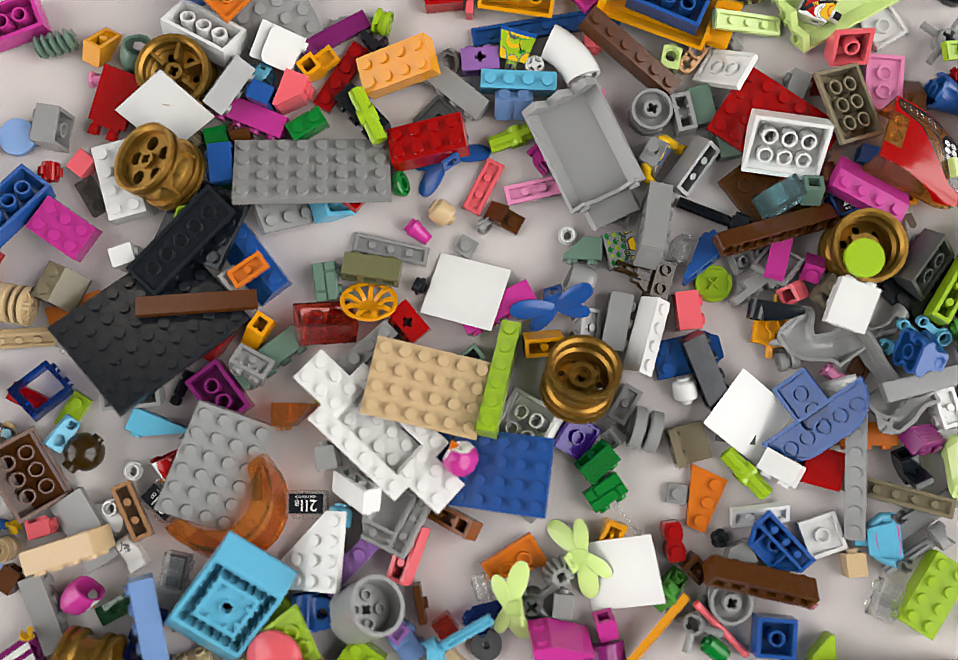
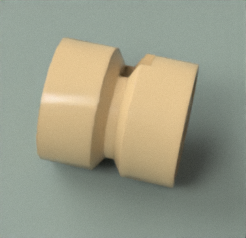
M5 535L0 537V563L13 560L21 552V542L16 536Z

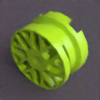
M378 8L372 21L371 33L381 34V37L389 36L392 29L391 24L394 21V12H385L382 8Z

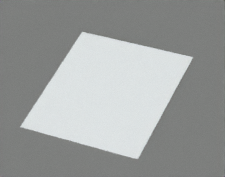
M161 70L155 73L115 109L135 127L149 122H157L173 131L178 139L185 140L215 117Z
M441 253L420 313L491 331L511 270Z
M743 368L704 421V424L757 466L766 450L762 444L779 433L792 416L774 393ZM756 435L755 445H751L750 443Z
M651 534L589 542L588 552L603 559L612 570V575L609 578H603L598 575V594L594 598H590L592 611L610 607L611 609L666 603Z

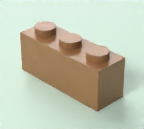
M127 480L110 488L133 543L156 534L133 481Z

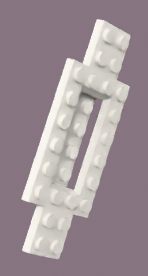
M321 349L293 377L321 404L308 417V420L376 485L382 488L381 490L394 502L409 487L438 514L465 485L458 477L450 474L444 467V464L436 458L449 442L437 431L359 413L370 368L363 362L349 376ZM398 424H400L411 436H409Z

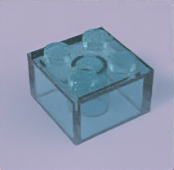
M794 173L762 191L751 201L762 219L772 218L802 202V197L808 192L797 174Z

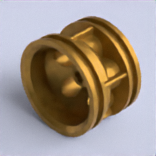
M157 122L145 123L133 130L120 146L114 163V176L119 187L145 199L149 204L164 211L176 210L178 206L189 202L198 191L205 174V159L202 151L189 141L178 139L173 131Z

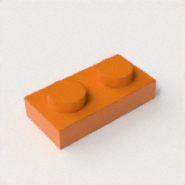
M256 251L226 273L236 289H240L268 270L270 266L262 253Z

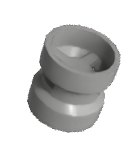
M789 352L786 354H775V363L779 372L787 371L789 368L797 369L801 367V360Z

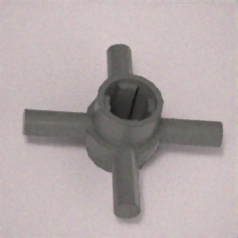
M551 583L543 590L534 585L526 587L521 597L523 599L524 613L529 616L539 614L542 618H552L543 606L544 598L557 590L556 585Z

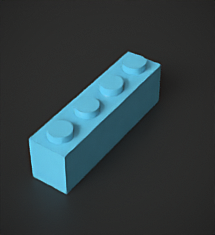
M481 69V94L495 95L496 91L507 89L511 92L528 90L533 93V97H550L556 92L557 72Z

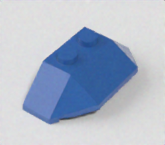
M767 510L753 523L747 544L769 567L781 571L787 570L802 573L816 561L770 510Z

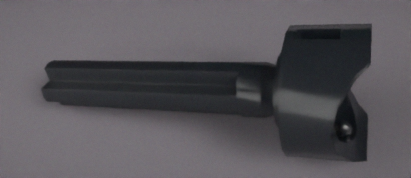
M681 196L676 205L680 209L723 226H728V230L749 223L751 216L739 211L731 217Z

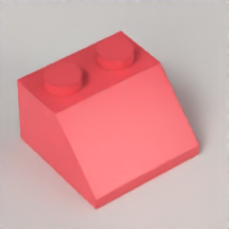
M875 27L835 30L826 39L823 57L830 67L844 66L856 62L858 65H867L876 30Z
M287 68L285 69L272 103L279 114L285 116L307 106L309 100L313 99L315 90L308 76Z

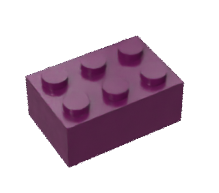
M214 359L185 381V384L198 401L201 399L241 414H245L255 406L254 402L221 359Z

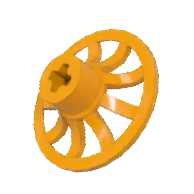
M361 282L345 289L340 297V306L343 312L351 318L361 321H376L386 318L395 311L398 305V296L391 287ZM369 286L368 298L365 297L360 287ZM374 286L382 288L373 298ZM355 290L358 293L360 299L349 293ZM386 292H389L392 296L381 299ZM345 299H351L355 303L345 305ZM386 302H393L391 308L383 304ZM357 308L358 311L356 314H353L348 309ZM379 310L386 311V313L379 316Z

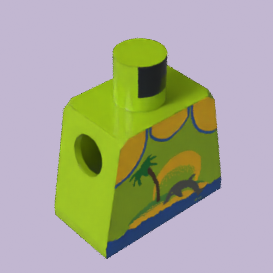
M504 25L501 26L499 58L506 60L504 70H515L517 63H526L537 34Z

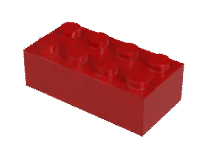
M460 111L386 129L391 164L396 171L401 170L403 172L441 163L455 152H458L460 158L470 156L465 121Z

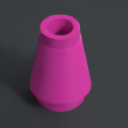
M414 218L403 229L407 232L408 236L424 245L432 238L420 221H416Z

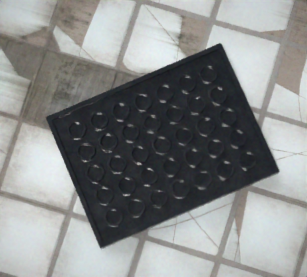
M191 260L157 296L226 290L202 263ZM129 272L47 329L115 412L122 417L251 321L249 315L244 310L137 318L135 315V297L153 295Z

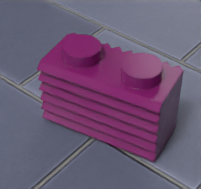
M932 423L910 426L898 436V439L913 456L920 454L924 456L928 453L935 454L943 448L941 445L946 441L943 435H940L938 429L932 426Z

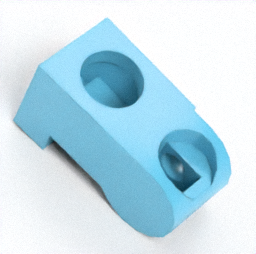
M66 414L42 443L61 454L68 440L78 430L81 422Z

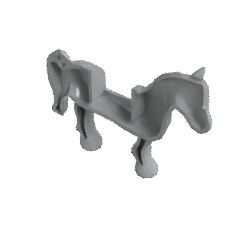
M896 303L890 309L887 320L879 326L867 327L865 334H857L840 327L832 332L815 334V311L810 306L802 305L800 307L806 308L805 313L789 319L779 329L777 338L769 342L771 346H783L787 352L799 359L813 362H832L838 368L858 355L876 381L881 384L901 379L902 377L893 370L876 339L892 336L900 329L897 328L896 321L899 318L908 320L910 316L903 305ZM879 387L869 393V410L876 416L877 427L881 433L890 435L900 434L907 430L918 420L928 406L941 402L939 395L935 391L918 398H906L887 404L884 403Z

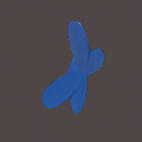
M472 144L469 145L470 156L460 158L458 152H455L441 163L415 168L417 171H426L419 185L420 195L422 197L432 195L440 185L445 172L456 164L485 160L491 155V150L485 145Z
M581 282L571 286L562 294L561 284L544 289L543 300L529 299L518 301L511 306L510 313L518 319H532L529 324V329L532 332L546 327L558 312L574 318H584L589 316L590 309L582 305V303L592 296L593 287L589 283ZM556 290L554 294L550 295L549 292Z

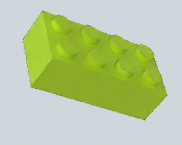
M931 549L926 552L889 615L933 641L958 599V563L940 551Z

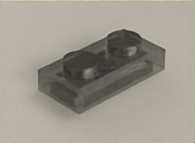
M89 175L74 184L92 217L96 218L106 212L102 191L93 176Z

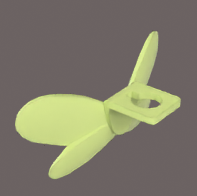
M576 519L573 524V530H571L559 520L549 521L547 524L548 534L560 547L568 551L564 559L572 573L575 574L577 572L582 594L586 598H594L599 591L598 575L603 578H609L612 575V570L603 559L588 552L589 534L585 522L582 519Z
M518 561L512 566L506 582L498 574L493 575L491 579L493 592L503 607L495 618L494 630L498 633H503L509 627L514 635L521 639L529 638L527 619L524 617L523 599L521 598L526 589L530 573L529 566L525 561Z

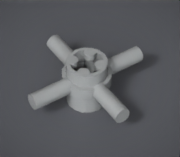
M958 18L950 28L940 31L925 21L920 26L922 30L934 37L930 43L933 52L926 60L928 65H933L938 56L942 54L941 43L958 40Z
M699 594L697 600L704 605L707 596ZM695 608L694 611L687 613L685 616L678 614L674 621L682 623L683 629L687 633L682 648L684 653H690L694 637L703 632L720 638L723 637L724 630L706 624L705 618ZM694 618L700 623L699 627H696L695 630L691 629V624L688 623L689 620Z

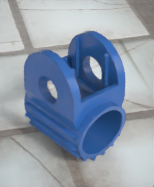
M305 591L292 595V606L297 604L310 633L331 628L329 604L332 597L327 593ZM320 608L326 609L328 614H322Z

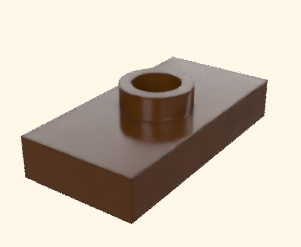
M420 581L413 584L412 590L418 622L421 626L426 625L428 622L426 608H429L427 596L423 597Z

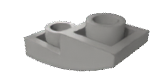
M765 246L727 258L734 276L751 269L752 263L765 249Z

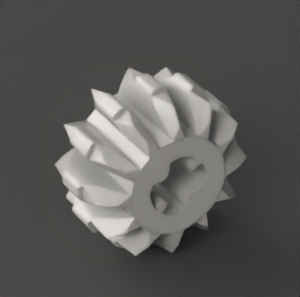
M561 555L558 558L552 556L551 561L546 560L547 565L542 566L543 572L541 573L546 585L554 583L557 589L559 587L564 589L566 584L571 585L570 580L575 579L564 557Z

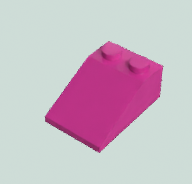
M547 617L527 620L533 660H586L595 658L587 625Z

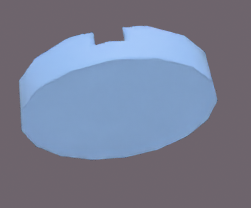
M20 118L5 122L0 128V146L2 149L17 157L29 154L28 152L34 150L37 144L30 141L29 136L32 124Z

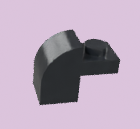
M905 446L890 452L893 466L905 485L910 484L918 491L934 483V477L921 466L919 455L913 456Z

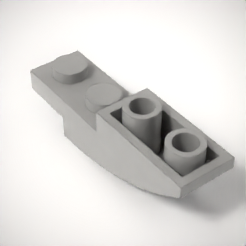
M757 272L738 284L742 291L728 302L732 307L737 305L742 307L749 301L748 297L754 294L756 296L764 288L766 290L772 288L776 290L781 286Z

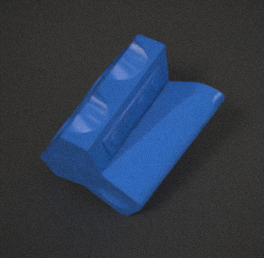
M908 327L901 331L891 357L893 363L902 366L906 373L920 378L929 370L943 371L949 355L928 330H923L919 333L913 328Z

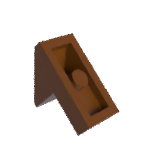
M495 201L491 202L484 215V218L489 217L492 223L515 236L526 219L511 211L508 205Z

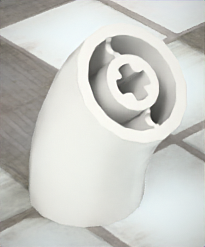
M556 24L546 42L541 58L559 71L568 87H573L583 78H596L599 76L601 71L586 46L572 33Z

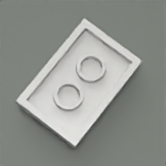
M710 48L692 80L698 85L709 83V86L740 90L755 65L758 56L750 52Z

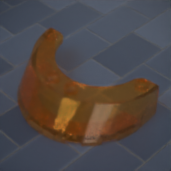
M267 453L260 454L248 465V473L252 483V498L246 513L237 523L223 530L208 531L197 528L184 519H177L165 529L176 540L208 559L230 530L263 551H267L282 534L289 516V490L286 481Z

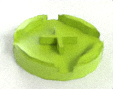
M857 239L848 244L844 250L843 262L847 267V271L853 276L859 278L872 277L879 273L884 266V250L879 243L872 239Z
M713 264L694 279L693 285L694 290H698V293L702 295V300L715 303L722 301L730 294L733 282L731 275L725 268Z

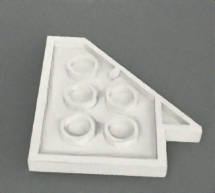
M326 511L282 558L281 562L297 571L289 587L290 590L341 593L347 512Z

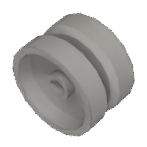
M648 88L638 93L628 110L630 127L642 136L659 134L665 129L673 115V104L670 97L665 92L653 88Z
M636 406L627 430L626 447L637 449L642 445L643 451L654 454L659 445L664 427V413L653 410L648 416L647 408Z
M707 586L704 596H707L705 600L707 610L720 622L727 625H738L750 617L754 608L752 596Z

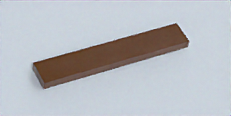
M257 289L135 297V315L137 318L258 309Z

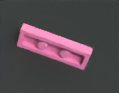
M553 176L504 187L508 206L561 195Z

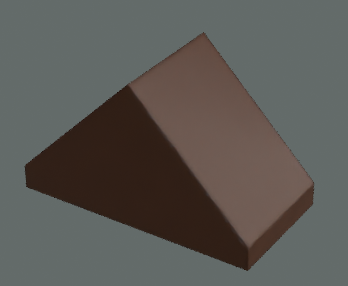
M690 550L686 554L685 561L679 562L678 565L699 586L704 582L703 560Z

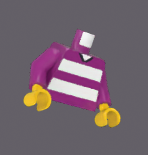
M28 626L26 632L21 630L19 634L20 640L0 653V660H47V658L44 656L37 634L33 632L34 628L32 626Z

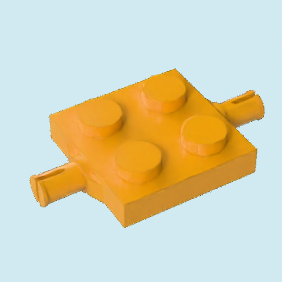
M773 294V302L780 303L781 300L778 294ZM789 319L780 321L753 320L750 343L761 344L766 347L764 358L772 359L774 348H784L783 346H771L769 342L777 338L779 329Z

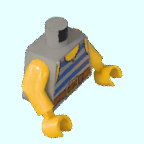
M665 134L657 138L652 136L638 159V164L646 178L643 180L644 183L649 186L650 181H656L673 150L675 154L681 156L683 150L687 149L688 146L678 144L676 140Z

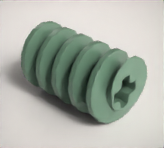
M63 28V35L56 30L55 37L50 32L47 33L48 39L41 34V41L34 36L35 50L44 59H49L50 56L56 57L57 54L63 55L64 52L70 53L71 50L78 51L79 44L75 33L71 28L70 33Z

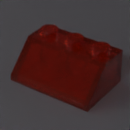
M340 301L293 303L294 330L299 346L356 343L359 328L358 320L351 318L343 312ZM353 308L348 309L351 313L355 314Z

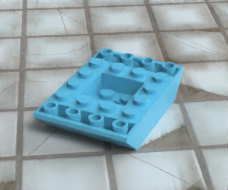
M230 530L166 616L163 624L225 660H236L284 599L297 571ZM230 603L233 608L229 610L224 609L222 604Z

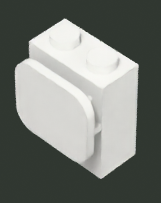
M262 19L249 56L282 71H285L287 68L297 72L299 67L295 62L298 61L301 53L305 54L308 43L305 42V37Z
M847 274L838 277L826 302V310L821 321L857 334H865L881 289L876 288L877 284L862 283Z

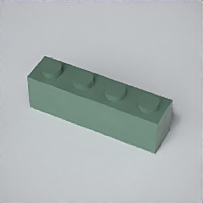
M292 324L257 351L275 361V365L266 377L267 379L277 373L276 369L278 367L288 365L295 354L300 355L308 349L306 346L310 343L296 325ZM234 375L244 390H254L259 387V385L250 384L242 376Z

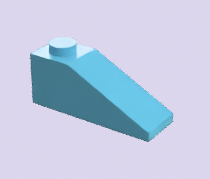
M133 408L125 429L131 431L130 435L141 438L142 436L185 433L187 426L144 408Z

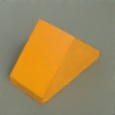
M605 517L597 541L623 538L628 526L617 520Z

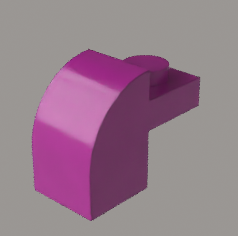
M615 639L605 643H591L595 658L586 659L626 660L624 640Z

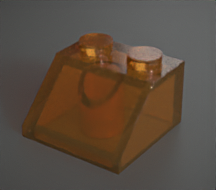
M271 402L270 426H276V430H292L293 426H298L317 408V404Z

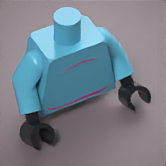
M899 510L896 514L894 512H879L866 523V540H853L854 546H866V551L873 559L887 566L900 568L903 573L912 571V569H908L905 566V563L913 564L912 560L906 559L901 561V559H904L900 525L904 524L908 519H901L899 515H904L906 512L904 510Z

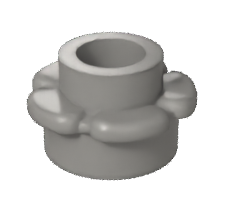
M482 217L478 220L476 231L485 235L492 229L493 223L489 220V217Z

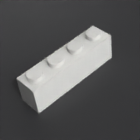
M641 296L622 366L624 371L633 375L652 376L671 303L660 297Z

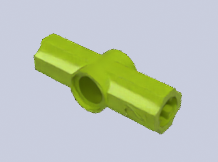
M363 86L351 89L348 92L349 98L372 145L384 142L388 138L379 121L378 113L374 105L371 104Z
M527 123L524 125L516 124L508 127L504 132L488 137L487 142L492 154L508 148H519L528 141L533 140L534 137Z
M732 446L720 455L719 458L733 472V476L742 485L747 486L759 500H763L771 494L773 489L759 475L756 467L745 460Z

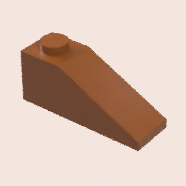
M448 505L438 514L431 509L427 516L433 522L471 541H476L484 524Z

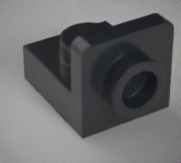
M365 29L359 33L360 41L370 52L389 45L386 36L378 41L373 33H368Z

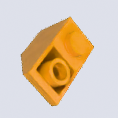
M258 310L246 326L240 343L258 351L273 332L278 322Z

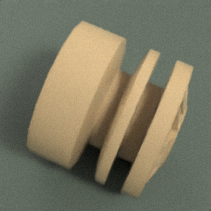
M0 281V322H11L12 324L23 326L33 324L40 307V300L31 295L34 287L17 286V284Z

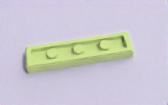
M719 8L712 10V29L773 38L780 37L781 17Z

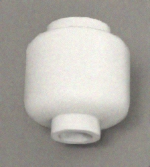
M690 375L678 376L672 382L673 398L681 402L682 405L691 404L698 397L697 381L691 378Z

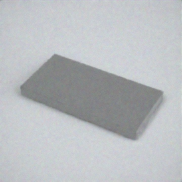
M84 487L78 488L50 507L66 536L105 525ZM116 546L109 548V553L89 561H82L90 574L120 555Z

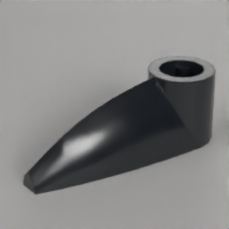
M750 298L746 318L756 321L787 320L804 314L806 308Z

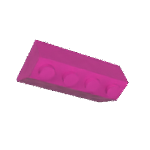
M842 155L825 185V191L858 209H881L896 217L900 223L909 207L908 191Z

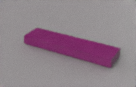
M360 10L307 38L305 42L308 43L305 54L301 53L302 56H305L310 51L315 55L328 44L333 49L359 35L362 30L365 29L367 31L371 29L364 11Z

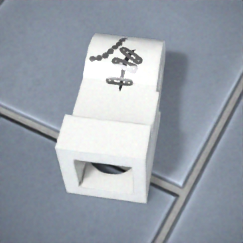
M129 533L115 542L116 548L128 564L127 568L131 574L152 561L140 542L133 543Z

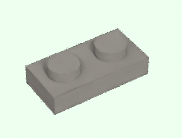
M626 383L607 417L624 426L643 392Z

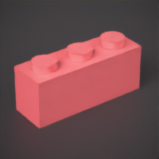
M421 527L413 547L404 559L393 555L386 575L387 578L400 585H412L431 530L430 528Z

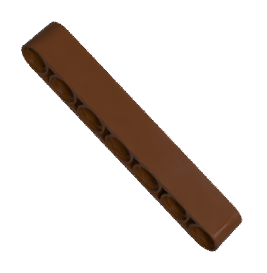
M828 202L820 206L805 208L719 232L712 238V242L721 257H728L832 228L841 220V217L832 204Z

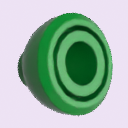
M399 170L391 175V192L396 196L404 197L408 196L410 192V183L406 174Z

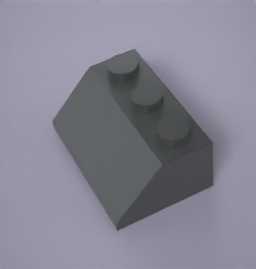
M924 228L917 235L910 249H908L905 263L893 275L894 280L899 286L921 301L925 299L955 257L946 235Z

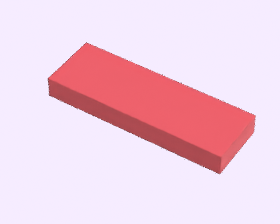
M487 158L462 208L479 217L505 166Z

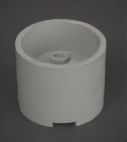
M379 574L368 575L342 587L341 593L334 594L329 604L331 628L338 638L348 644H364L393 633L401 624L404 616V599L400 589L391 579Z

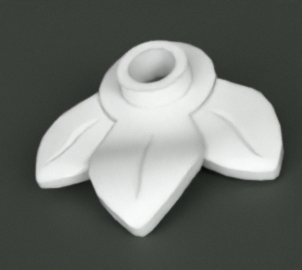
M108 499L104 504L95 505L105 524L109 523L111 530L113 529L117 533L120 532L124 520L115 499Z

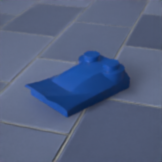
M702 331L708 334L711 340L710 348L716 353L718 357L716 363L724 358L719 336ZM683 336L660 342L654 367L658 381L691 373L677 340Z

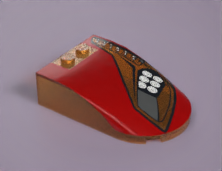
M897 95L879 111L881 116L889 119L879 153L866 163L861 170L932 207L950 209L958 206V178H950L947 162L949 158L958 157V145L928 112Z

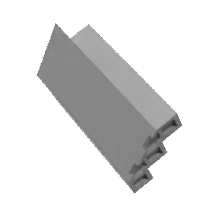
M595 77L583 78L572 88L558 90L547 100L535 101L521 111L571 214L578 212L585 214L592 230L595 231L642 209L633 190L640 187V182L646 178Z

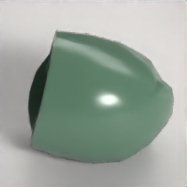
M135 34L127 36L123 40L119 56L121 67L125 71L135 74V63L141 50L134 49L133 45L135 42H142L146 45L151 40L148 36Z

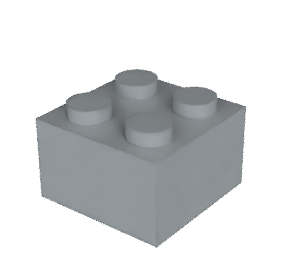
M36 103V108L33 110V124L29 130L30 141L45 150L68 153L75 117L60 106Z

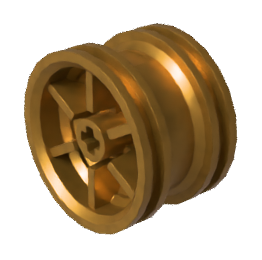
M168 33L150 40L138 54L135 63V77L139 88L161 70L209 111V108L201 103L200 100L215 81L219 72L201 46L193 39L181 34ZM189 59H193V60H194L193 62L188 63V60H189ZM195 77H200V81L198 83H196Z
M864 208L841 218L836 226L825 229L818 242L817 255L826 258L825 274L832 272L837 278L847 274L862 283H877L892 277L901 269L908 255L909 243L905 229L896 217L881 209ZM852 228H857V234L852 233ZM872 232L876 233L877 238H876L875 236H873L871 233H872ZM857 239H872L879 243L884 250V266L879 273L872 277L859 278L853 276L847 271V267L843 262L844 250L848 244ZM840 242L846 245L845 248L839 247Z
M572 335L559 340L548 354L545 370L540 381L539 391L544 406L555 417L567 423L588 424L602 418L609 410L614 394L622 379L623 368L618 354L609 344L594 336Z
M72 625L60 638L51 660H126L128 652L127 637L122 634L116 635V633L112 632L106 633L102 638L95 637L91 628Z

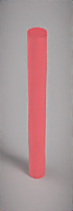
M699 600L693 602V607L713 627L724 630L723 637L744 658L750 655V652Z

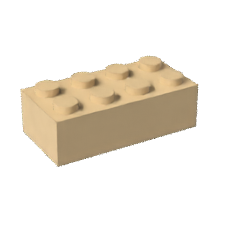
M108 523L18 553L24 576L33 574L35 578L47 572H54L66 566L70 567L82 561H89L109 553V548L116 546Z

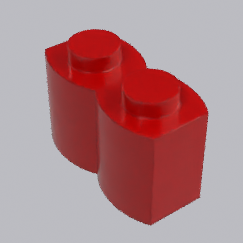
M676 519L662 520L660 522V534L664 539L662 549L665 558L671 563L685 561L686 548L682 542L683 528L681 523Z

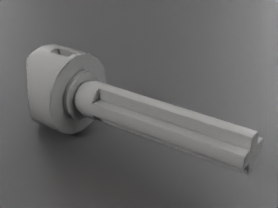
M937 521L926 528L928 537L903 552L904 559H901V561L906 559L914 561L935 546L944 551L956 542L947 537L945 525L941 521ZM885 564L881 566V569L887 576L900 569Z

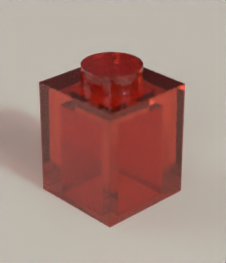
M449 610L443 612L431 623V627L441 640L459 630V624Z

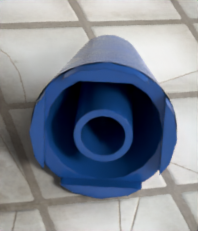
M939 72L935 74L938 77L934 80L930 79L924 86V90L927 93L926 109L958 116V83L948 74Z

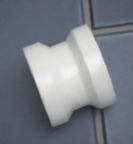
M532 55L527 58L525 63L526 71H543L544 61L540 56Z

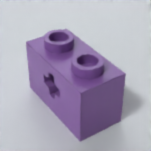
M487 44L483 47L466 46L461 48L462 77L481 76V69H500L498 46Z

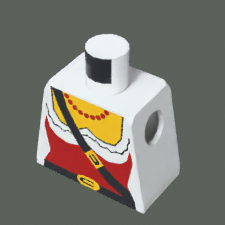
M800 0L796 7L798 20L816 27H821L828 20L837 24L842 14L834 10L838 0Z

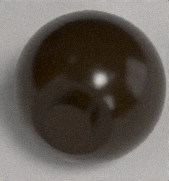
M83 432L74 435L65 445V461L62 465L72 474L77 470L85 472L95 469L102 463L105 457V446L102 443L104 439L97 433L92 435L91 433Z

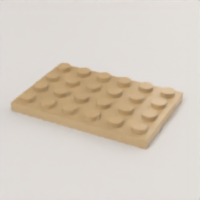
M378 335L359 413L476 440V425L491 362Z

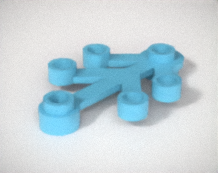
M924 315L916 317V325L926 328L941 346H947L951 343L952 333L949 329L944 327L936 328ZM899 318L896 321V326L900 330L908 327L916 330L905 318ZM883 338L878 341L884 355L893 353L897 340L891 341L888 338Z

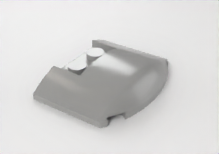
M409 487L395 502L381 490L380 511L371 512L368 515L363 514V534H361V539L404 559L413 547L414 541L431 508Z

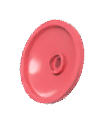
M265 630L257 634L248 645L246 653L247 660H303L297 643L289 635L278 630Z

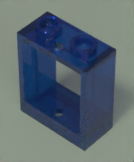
M47 360L7 389L8 393L35 422L39 421L74 393L72 389L74 384L67 376L63 378L59 374L61 370L54 362L50 364ZM48 370L64 388L39 408L35 409L19 391Z

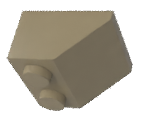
M49 260L31 295L44 303L70 313L79 307L92 280Z

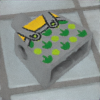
M633 231L601 234L600 237H603L602 248L609 271L617 267L615 265L617 259L626 263L633 261L636 246Z

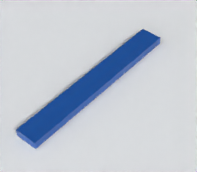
M582 11L552 15V18L539 17L471 28L473 46L476 48L487 44L499 45L502 25L537 34V38L549 37L556 24L570 33L581 32L577 26L588 13L584 14ZM612 19L617 25L621 24L620 21Z

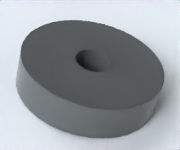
M486 628L472 636L471 651L477 659L494 660L498 657L502 649V640L495 630ZM485 641L490 643V646L487 648L482 645Z

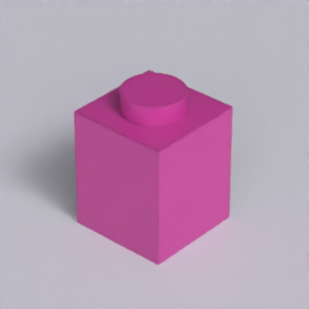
M807 252L804 257L805 262L799 269V279L818 285L825 270L826 258Z
M611 607L592 612L600 643L619 639Z

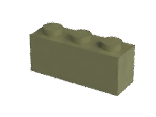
M358 251L345 252L340 273L342 280L399 288L402 260L394 256H389L388 258L380 257L378 254L373 253L366 255Z

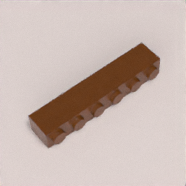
M596 5L577 26L578 29L645 87L659 89L670 96L682 80Z
M718 554L711 555L702 563L705 586L809 608L820 601L816 578L807 577L804 574H794L787 570L781 571L769 566L756 565L752 562L747 563L734 558L729 559Z

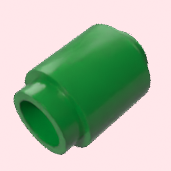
M706 635L701 640V651L712 660H728L731 652L728 650V646L714 635Z

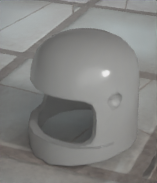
M574 262L564 280L563 288L567 290L577 283L586 282L594 289L597 282L595 269Z

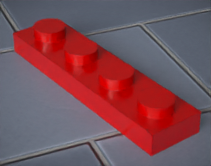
M353 41L342 57L341 62L338 63L314 99L313 104L318 105L320 109L330 114L337 104L334 97L353 80L358 72L356 58L369 54L370 51Z

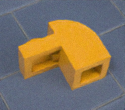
M328 44L317 54L313 55L310 51L295 63L302 73L308 76L311 82H315L328 75L327 72L340 63L341 60Z

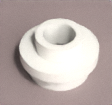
M563 227L558 232V240L561 244L569 246L576 241L577 233L572 227ZM564 234H570L571 238L565 239Z
M136 461L127 463L123 470L126 479L131 481L140 479L144 472L143 466ZM133 467L137 469V473L135 475L132 473Z

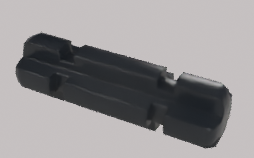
M187 369L183 371V378L179 380L173 392L175 394L169 400L171 404L175 406L181 404L183 400L181 398L185 396L188 390L185 381L195 374L194 372Z

